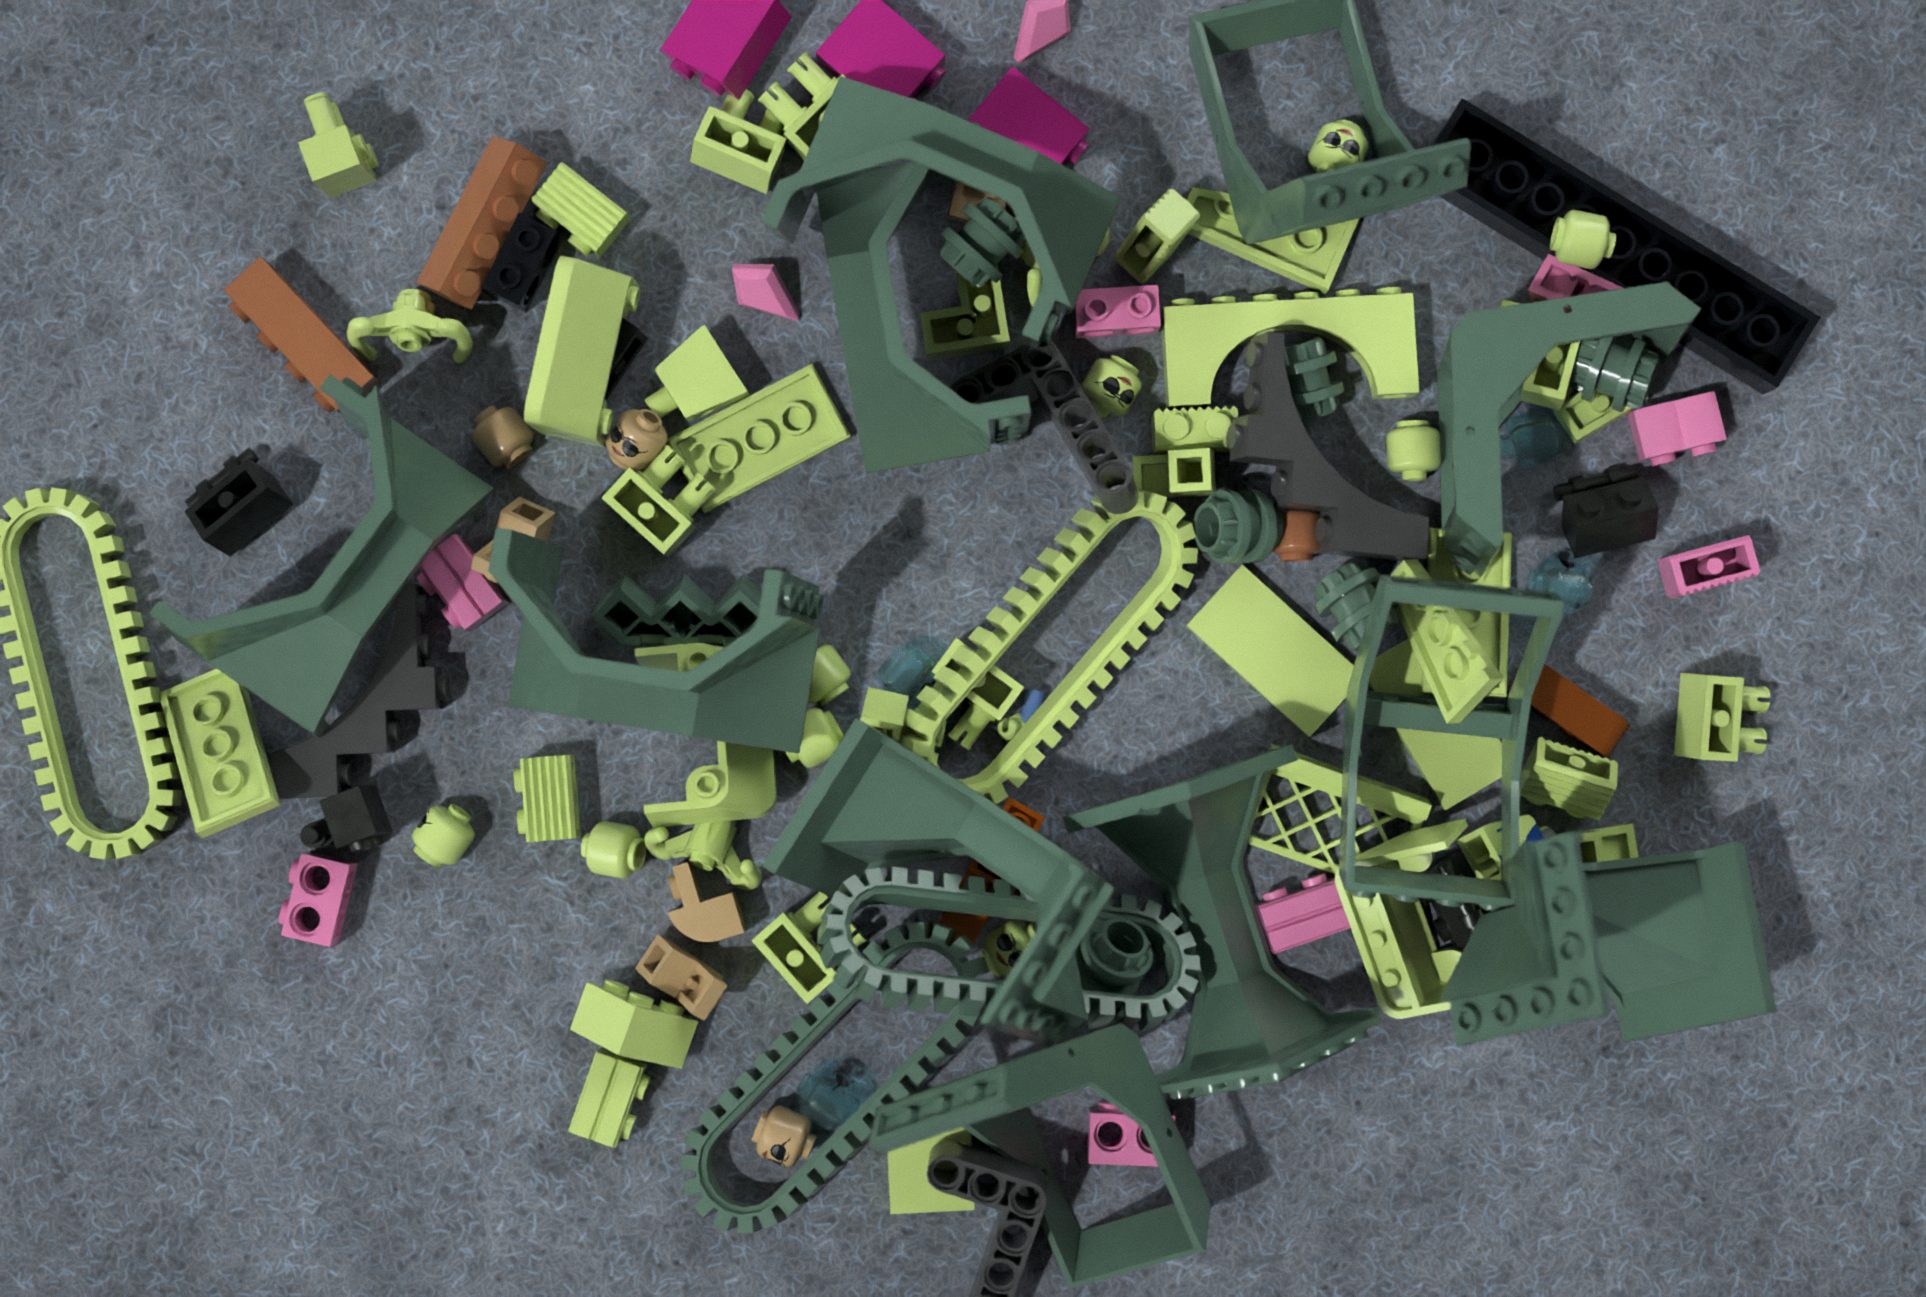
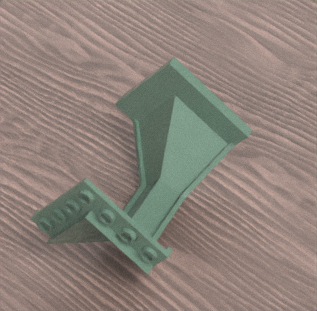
M840 76L799 174L778 180L761 222L778 238L793 244L815 193L897 160L906 159L916 162L997 197L1011 206L1043 278L1041 290L1022 335L1030 338V347L1037 350L1041 342L1050 344L1059 323L1060 313L1056 312L1055 309L1071 315L1121 197L1032 148L925 102Z
M916 162L877 168L817 192L829 273L866 474L990 452L991 439L996 440V445L1021 441V434L1028 431L1031 415L1028 395L981 404L969 403L910 359L905 352L887 246L892 235L929 184L955 180Z
M332 375L327 377L320 386V390L335 400L346 424L369 439L375 501L315 584L307 592L202 621L187 619L161 600H158L149 612V615L181 645L319 739L329 727V724L325 721L326 715L371 631L430 551L469 515L476 523L480 521L487 511L484 501L494 489L485 481L392 419L377 386L365 398L366 391L357 383L347 377L341 382Z
M495 528L488 571L523 613L508 703L509 707L800 754L820 627L813 625L814 619L820 618L823 608V595L818 594L819 586L784 571L766 568L758 617L753 628L695 668L686 672L583 656L554 608L564 547L514 530Z
M855 718L762 866L777 876L833 897L835 891L840 889L844 881L854 874L860 879L864 870L878 867L883 869L961 856L972 857L1038 902L1036 933L979 1021L985 1026L1052 1047L1054 1043L1061 1041L1067 1034L1071 1025L1069 1020L1072 1015L1088 1020L1075 950L1115 888L1073 855L977 791L876 728Z
M1293 744L1251 756L1184 781L1094 806L1063 817L1067 833L1096 827L1158 883L1166 895L1170 911L1183 921V924L1177 930L1178 935L1191 932L1197 944L1189 955L1200 956L1201 971L1194 977L1199 981L1195 988V1000L1183 1057L1178 1065L1155 1075L1162 1094L1169 1093L1171 1099L1183 1097L1184 1100L1281 1082L1355 1045L1354 1042L1369 1036L1367 1029L1382 1023L1378 1006L1342 1013L1328 1010L1277 968L1272 959L1244 872L1243 858L1266 775L1272 769L1298 760Z
M1568 832L1535 842L1523 841L1508 863L1516 906L1480 916L1438 1001L1450 1002L1457 1046H1469L1487 1040L1610 1015L1606 993L1615 1003L1623 1042L1637 1041L1776 1013V1004L1744 842H1730L1689 852L1585 863L1582 862L1579 842L1584 841L1582 832Z

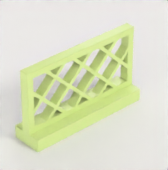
M1271 743L1268 751L1280 748V746ZM1295 752L1297 761L1268 771L1254 818L1255 821L1256 818L1272 812L1281 832L1267 839L1250 834L1248 844L1336 874L1339 865L1334 864L1328 849L1340 844V836L1324 843L1315 823L1338 813L1341 819V804L1338 805L1335 796L1342 798L1343 768ZM1271 774L1289 779L1295 793L1272 803L1266 791ZM1357 774V804L1368 807L1374 821L1356 828V836L1377 827L1383 841L1386 842L1388 839L1381 825L1397 817L1412 822L1409 831L1421 829L1432 807L1428 798ZM1295 782L1309 787L1299 791ZM1316 790L1328 793L1334 807L1311 817L1302 797ZM1264 796L1268 806L1258 810ZM1298 799L1307 820L1285 829L1276 809ZM1374 809L1387 815L1377 818ZM1311 825L1320 846L1306 853L1295 850L1288 836ZM1284 838L1288 847L1274 842ZM1355 840V851L1358 855L1361 854V851ZM1324 852L1327 861L1314 856Z

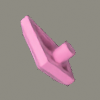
M1068 0L1026 1L1014 52V59L1017 63L1025 61L1071 33Z
M774 264L733 265L732 272L739 305L798 321L800 311Z

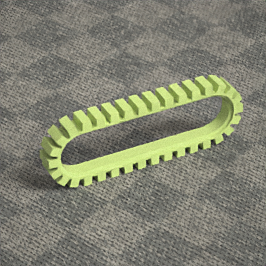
M51 487L50 491L43 488L25 491L26 500L13 497L2 506L11 517V520L0 517V585L4 584L5 590L0 591V610L10 609L11 615L0 618V634L17 635L18 640L4 643L3 648L6 659H23V666L9 669L13 685L29 684L30 691L15 695L19 710L35 709L37 715L22 720L25 735L37 736L41 734L43 740L42 742L28 745L31 761L48 760L49 767L34 771L37 785L49 786L54 784L55 788L54 793L40 796L44 811L61 810L62 815L51 821L50 825L57 836L73 833L66 845L78 853L90 851L89 857L98 859H114L115 856L116 859L139 855L141 854L140 848L142 850L152 849L163 840V837L156 828L160 831L172 830L178 816L165 810V807L182 806L183 790L167 789V781L181 778L177 762L162 764L161 756L174 753L170 737H160L157 739L155 737L154 731L168 728L164 713H149L148 706L161 703L158 694L160 693V688L151 686L143 688L142 681L156 678L153 662L141 661L137 663L135 657L150 653L147 637H130L129 631L144 628L141 613L136 611L124 612L123 606L138 603L135 589L130 586L123 585L118 587L117 581L132 578L128 562L120 560L111 561L110 557L125 553L121 537L114 535L104 537V534L115 528L116 525L110 515L99 511L100 505L90 498L73 491ZM63 515L71 518L82 528L88 541L149 783V803L145 814L133 827L121 833H110L95 827L85 817L79 804L20 568L19 547L24 534L35 522L47 516Z
M1140 488L1137 489L1139 498L1136 506L1124 514L1108 512L1102 506L1097 496L1091 499L1097 513L1080 508L1071 519L1081 529L1080 532L1063 528L1054 538L1064 550L1059 552L1046 547L1037 558L1046 568V571L1042 572L1029 567L1020 577L1030 589L1025 592L1012 586L1005 594L1003 599L1013 609L1008 612L995 606L985 617L995 629L991 632L978 626L968 638L978 649L973 652L960 646L951 656L961 667L959 671L956 672L943 666L933 677L944 688L938 692L926 685L916 698L926 706V709L921 714L909 708L903 723L914 729L915 733L901 734L900 744L939 768L934 748L937 733L944 721L1108 532L1122 520L1135 516L1146 518L1152 522L1159 533L1162 548L1159 565L1150 580L990 765L978 775L966 779H957L995 804L1006 799L1008 795L1002 785L1003 782L1006 781L1019 788L1028 778L1018 766L1024 762L1036 769L1045 758L1036 748L1037 744L1041 742L1053 749L1061 740L1062 736L1053 728L1056 722L1070 729L1080 718L1070 706L1075 703L1087 709L1097 698L1087 688L1088 685L1093 684L1104 690L1111 682L1113 677L1104 669L1106 664L1121 670L1130 660V657L1121 647L1126 645L1138 650L1148 639L1138 627L1141 625L1155 630L1164 620L1155 608L1159 606L1172 611L1181 599L1172 590L1174 584L1188 589L1194 574L1182 569L1183 564L1197 563L1198 548L1185 544V542L1196 537L1192 523L1181 520L1186 513L1176 503L1167 501V497Z

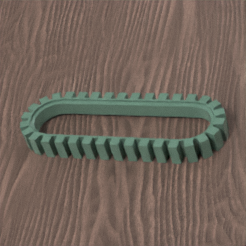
M880 867L864 870L860 879L854 874L842 883L838 891H835L821 917L823 921L818 928L817 944L825 945L820 953L825 969L840 965L832 979L843 990L854 980L859 983L854 995L858 999L869 1003L878 990L881 991V1007L897 1008L905 995L908 994V1009L924 1011L932 997H934V1012L947 1014L952 1011L960 1000V1015L976 1016L985 1003L986 1009L988 1008L1004 981L889 969L876 965L859 952L852 940L850 929L852 916L856 911L868 905L887 904L1037 922L1038 902L1017 888L1011 895L1010 883L1002 879H995L987 892H985V877L969 876L963 887L959 889V874L943 873L936 886H934V871L917 870L911 882L908 883V868L892 867L885 879H883ZM1121 894L1113 905L1110 895L1095 918L1094 922H1101L1102 920L1107 921L1111 918L1121 917L1131 920L1140 926L1147 935L1148 941L1163 958L1166 977L1163 989L1153 995L1134 996L1082 990L1088 1016V1029H1104L1112 1019L1113 1025L1122 1023L1130 1030L1137 1023L1140 1032L1155 1029L1160 1022L1165 1024L1173 1018L1194 993L1199 981L1194 977L1201 971L1200 956L1189 954L1197 944L1191 932L1178 936L1175 934L1183 924V921L1173 912L1163 921L1159 919L1162 908L1161 904L1148 899L1141 909L1137 910L1136 895ZM1072 1015L1069 1020L1071 1022L1070 1027H1079L1084 1019Z
M932 922L909 923V930L906 925L896 926L884 933L890 947L882 939L873 940L862 951L874 964L890 968L901 956L910 950L925 948L935 950L949 959L958 976L975 978L990 972L984 957L975 958L970 961L967 959L978 946L968 936H960L953 943L958 929L946 924H935L934 929L932 928ZM833 981L826 990L836 1001L834 1002L828 995L818 996L807 1007L818 1020L810 1013L799 1015L789 1027L800 1038L798 1039L792 1031L782 1033L771 1044L781 1057L774 1050L763 1052L753 1062L757 1069L745 1070L734 1081L738 1086L727 1089L716 1100L719 1105L709 1107L698 1118L706 1128L699 1126L690 1130L684 1143L697 1151L681 1154L680 1170L695 1171L696 1175L693 1178L682 1181L686 1196L688 1197L698 1192L703 1194V1197L693 1208L702 1218L717 1212L713 1226L725 1231L738 1227V1234L754 1233L761 1229L766 1230L788 1219L787 1216L797 1213L808 1202L807 1197L816 1194L827 1183L824 1179L834 1176L845 1165L843 1161L853 1157L863 1147L853 1133L861 1142L870 1139L874 1121L871 1115L875 1116L876 1108L893 1102L889 1098L890 1096L897 1101L914 1095L918 1090L908 1078L917 1086L925 1084L936 1073L926 1060L929 1059L935 1067L944 1065L955 1054L944 1042L947 1040L954 1048L963 1046L973 1034L962 1023L966 1022L971 1026L981 1025L979 1020L986 1009L981 1008L976 1016L960 1015L959 1000L949 1018L770 1198L756 1204L736 1201L723 1191L716 1180L713 1165L716 1147L724 1135L858 1000V998L854 997L859 984L857 981L851 983L844 990Z

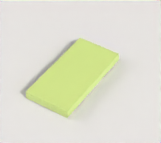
M812 363L668 438L667 443L676 454L686 461L680 468L688 483L698 472L705 478L706 482L708 481L717 489L701 506L703 512L707 513L846 441L851 436Z
M1429 528L1425 570L1432 580L1510 588L1512 533L1503 532L1502 545L1487 571L1480 577L1475 572L1471 575L1465 573L1453 563L1451 559L1454 555L1442 546V528ZM1453 608L1504 677L1485 698H1506L1509 613ZM1422 670L1421 694H1433Z
M1243 564L1186 625L1190 631L1308 738L1312 736L1347 696V688L1354 665Z
M1409 638L1375 658L1368 683L1372 691L1434 697L1433 694H1421L1422 668ZM1395 728L1441 808L1445 811L1502 777V743L1499 738Z
M214 669L158 693L195 831L202 839L281 805L246 688L218 669Z

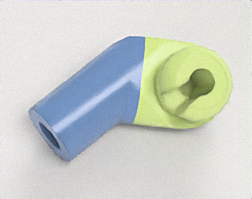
M1025 689L1022 710L1009 718L1002 719L998 723L997 732L1001 739L1009 743L1044 702L1045 692Z

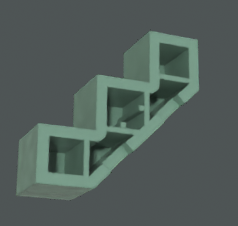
M624 574L597 601L591 617L621 645L664 643V646L690 643H723V646H727L750 631L755 625L762 591L743 574L714 601L684 574L656 601L629 575Z

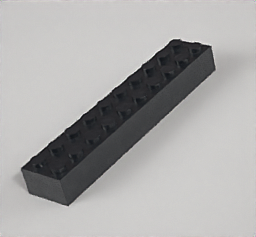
M1462 98L1431 146L1464 138L1471 142L1467 187L1439 195V197L1542 260H1545L1548 254L1556 257L1555 251L1550 250V239L1558 217L1564 218L1570 210H1579L1607 217L1610 232L1616 234V243L1612 256L1610 258L1603 257L1601 263L1594 269L1579 268L1623 288L1663 282L1669 283L1701 308V311L1679 344L1763 395L1778 388L1821 318L1819 315Z

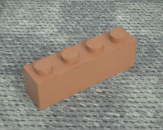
M492 136L416 283L452 303L472 310L483 289L482 285L518 214H522L548 162L516 142Z
M261 256L224 289L225 293L233 300L228 304V307L244 323L251 319L261 330L256 335L257 338L272 353L279 349L288 358L289 361L284 365L286 369L300 383L307 379L317 389L312 396L327 412L331 413L334 409L340 412L335 400L320 390V386L329 375H332L341 382L345 377L351 379L366 391L364 397L381 383L375 374L278 271Z

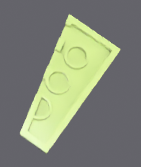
M1192 187L1187 199L1200 214V218L1187 234L1325 295L1331 286L1359 221L1358 218L1248 245L1238 230L1228 193Z
M1418 559L1403 560L1390 575L1432 580ZM1399 602L1396 612L1400 617V621L1446 724L1460 723L1504 677L1453 608Z

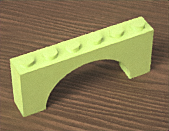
M1400 287L1380 288L1376 290V295L1360 296V290L1357 289L1340 290L1335 292V297L1319 298L1318 292H1300L1294 294L1293 300H1277L1276 294H1261L1253 296V302L1236 303V297L1222 296L1212 298L1211 304L1195 305L1194 299H1175L1170 301V306L1163 307L1161 311L1166 408L1170 411L1174 408L1181 410L1183 407L1186 410H1189L1191 407L1194 409L1199 407L1206 409L1211 404V391L1215 375L1228 355L1253 337L1266 332L1304 331L1318 334L1346 349L1365 372L1370 385L1372 400L1410 398L1419 393L1413 293H1401Z

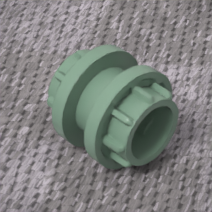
M988 197L983 198L976 207L970 202L966 204L962 211L970 219L958 233L948 226L941 233L946 241L939 248V256L975 288H981L989 279L995 283L1001 279L1003 275L995 266L1007 252L1016 259L1024 252L1019 246L1025 239L1019 222L993 199Z
M1617 336L1582 341L1569 381L1572 389L1582 392L1581 399L1592 403L1599 392L1614 397L1612 409L1623 412L1626 406L1634 409H1639L1643 406L1651 389L1660 360L1657 353L1646 350L1647 342L1636 339L1630 350L1615 345Z
M1319 337L1284 344L1285 367L1292 399L1301 420H1310L1337 411L1339 406L1338 395L1345 390L1342 380L1330 381L1326 367L1337 362L1335 350H1326L1324 340Z
M1256 489L1242 490L1238 493L1233 490H1218L1212 493L1205 500V503L1198 507L1193 520V528L1196 534L1195 541L1202 552H1206L1213 561L1220 564L1235 563L1239 560L1245 563L1263 561L1269 556L1272 549L1281 542L1284 528L1280 509L1274 508V501H1271L1264 492Z
M1351 561L1337 568L1315 586L1313 593L1318 600L1314 606L1318 615L1324 618L1332 614L1338 622V625L1331 632L1337 643L1345 642L1350 649H1356L1357 651L1360 647L1376 589L1374 587L1378 584L1380 578L1376 568L1367 569L1363 562ZM1392 602L1381 638L1398 625L1400 617L1395 609L1399 602Z
M1121 917L1093 922L1075 950L1082 990L1133 995L1141 979L1145 977L1153 963L1151 943L1148 941L1145 932L1136 923Z

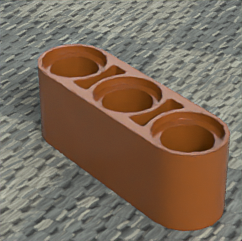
M1544 664L1531 698L1530 710L1547 722L1551 719L1561 726L1559 730L1580 745L1585 743L1595 749L1593 754L1608 759L1630 727V724L1610 708ZM1513 683L1511 684V686H1510L1509 689L1507 690V693H1508V694L1510 693V690H1511V688H1512Z

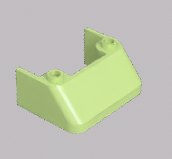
M562 255L559 257L553 275L524 408V421L540 434L605 448L606 439L602 434H609L613 419V410L607 409L605 395L622 318H626L629 311H636L640 297V286L634 277L580 259Z
M690 643L636 648L634 650L635 658L640 666L686 672L695 668L724 647L705 643ZM717 741L718 765L699 767L689 775L686 781V801L644 805V814L653 828L764 817L774 809L777 802L774 750Z
M1466 819L1405 832L1356 855L1355 865L1415 872L1425 871L1432 864L1435 852L1448 849L1468 827ZM1338 869L1335 874V885L1381 1010L1388 1016L1396 1019L1451 1010L1450 1002L1438 1001L1458 963L1463 949L1448 947L1437 950L1420 899L1418 902H1403L1394 899L1393 895L1376 893V896L1373 898L1354 896L1350 893V890H1344Z

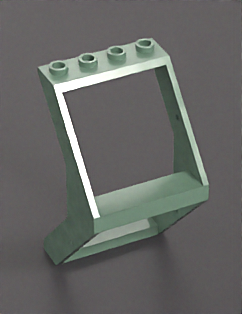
M1256 0L1189 16L1190 57L1238 230L1248 245L1403 208L1467 187L1471 144L1467 138L1415 150L1384 109L1354 0ZM1339 27L1375 160L1300 177L1277 188L1268 190L1236 143L1212 56Z
M1663 282L1468 312L1450 333L1437 372L1438 423L1441 448L1442 546L1454 555L1451 560L1457 567L1469 575L1475 572L1482 577L1503 543L1499 427L1520 404L1519 396L1524 381L1555 345L1580 342L1579 351L1582 341L1617 336L1615 345L1631 350L1635 340L1638 339L1647 342L1646 350L1658 354V359H1660L1659 365H1661L1675 350L1701 311V308L1669 283ZM1569 307L1571 309V312L1566 313L1564 312L1563 308Z
M1380 575L1347 688L1344 711L1339 875L1344 890H1350L1352 895L1362 898H1373L1376 896V893L1393 895L1394 899L1403 902H1418L1419 898L1436 899L1437 903L1449 907L1462 906V902L1477 903L1481 908L1490 911H1499L1505 909V907L1516 906L1508 863L1520 846L1519 780L1531 698L1562 618L1564 601L1556 592ZM1392 602L1538 616L1506 704L1480 702L1460 723L1446 724L1434 697L1367 691L1369 678ZM1363 725L1502 739L1501 880L1355 865L1357 768Z
M1122 1023L877 1107L875 1110L869 1147L879 1154H884L963 1127L1001 1156L1040 1169L1047 1180V1202L1040 1222L1065 1281L1072 1288L1206 1251L1211 1204L1140 1040L1133 1031ZM1090 1087L1142 1127L1174 1203L1080 1231L1027 1107ZM1026 1186L1029 1197L1035 1196L1038 1193L1033 1187Z

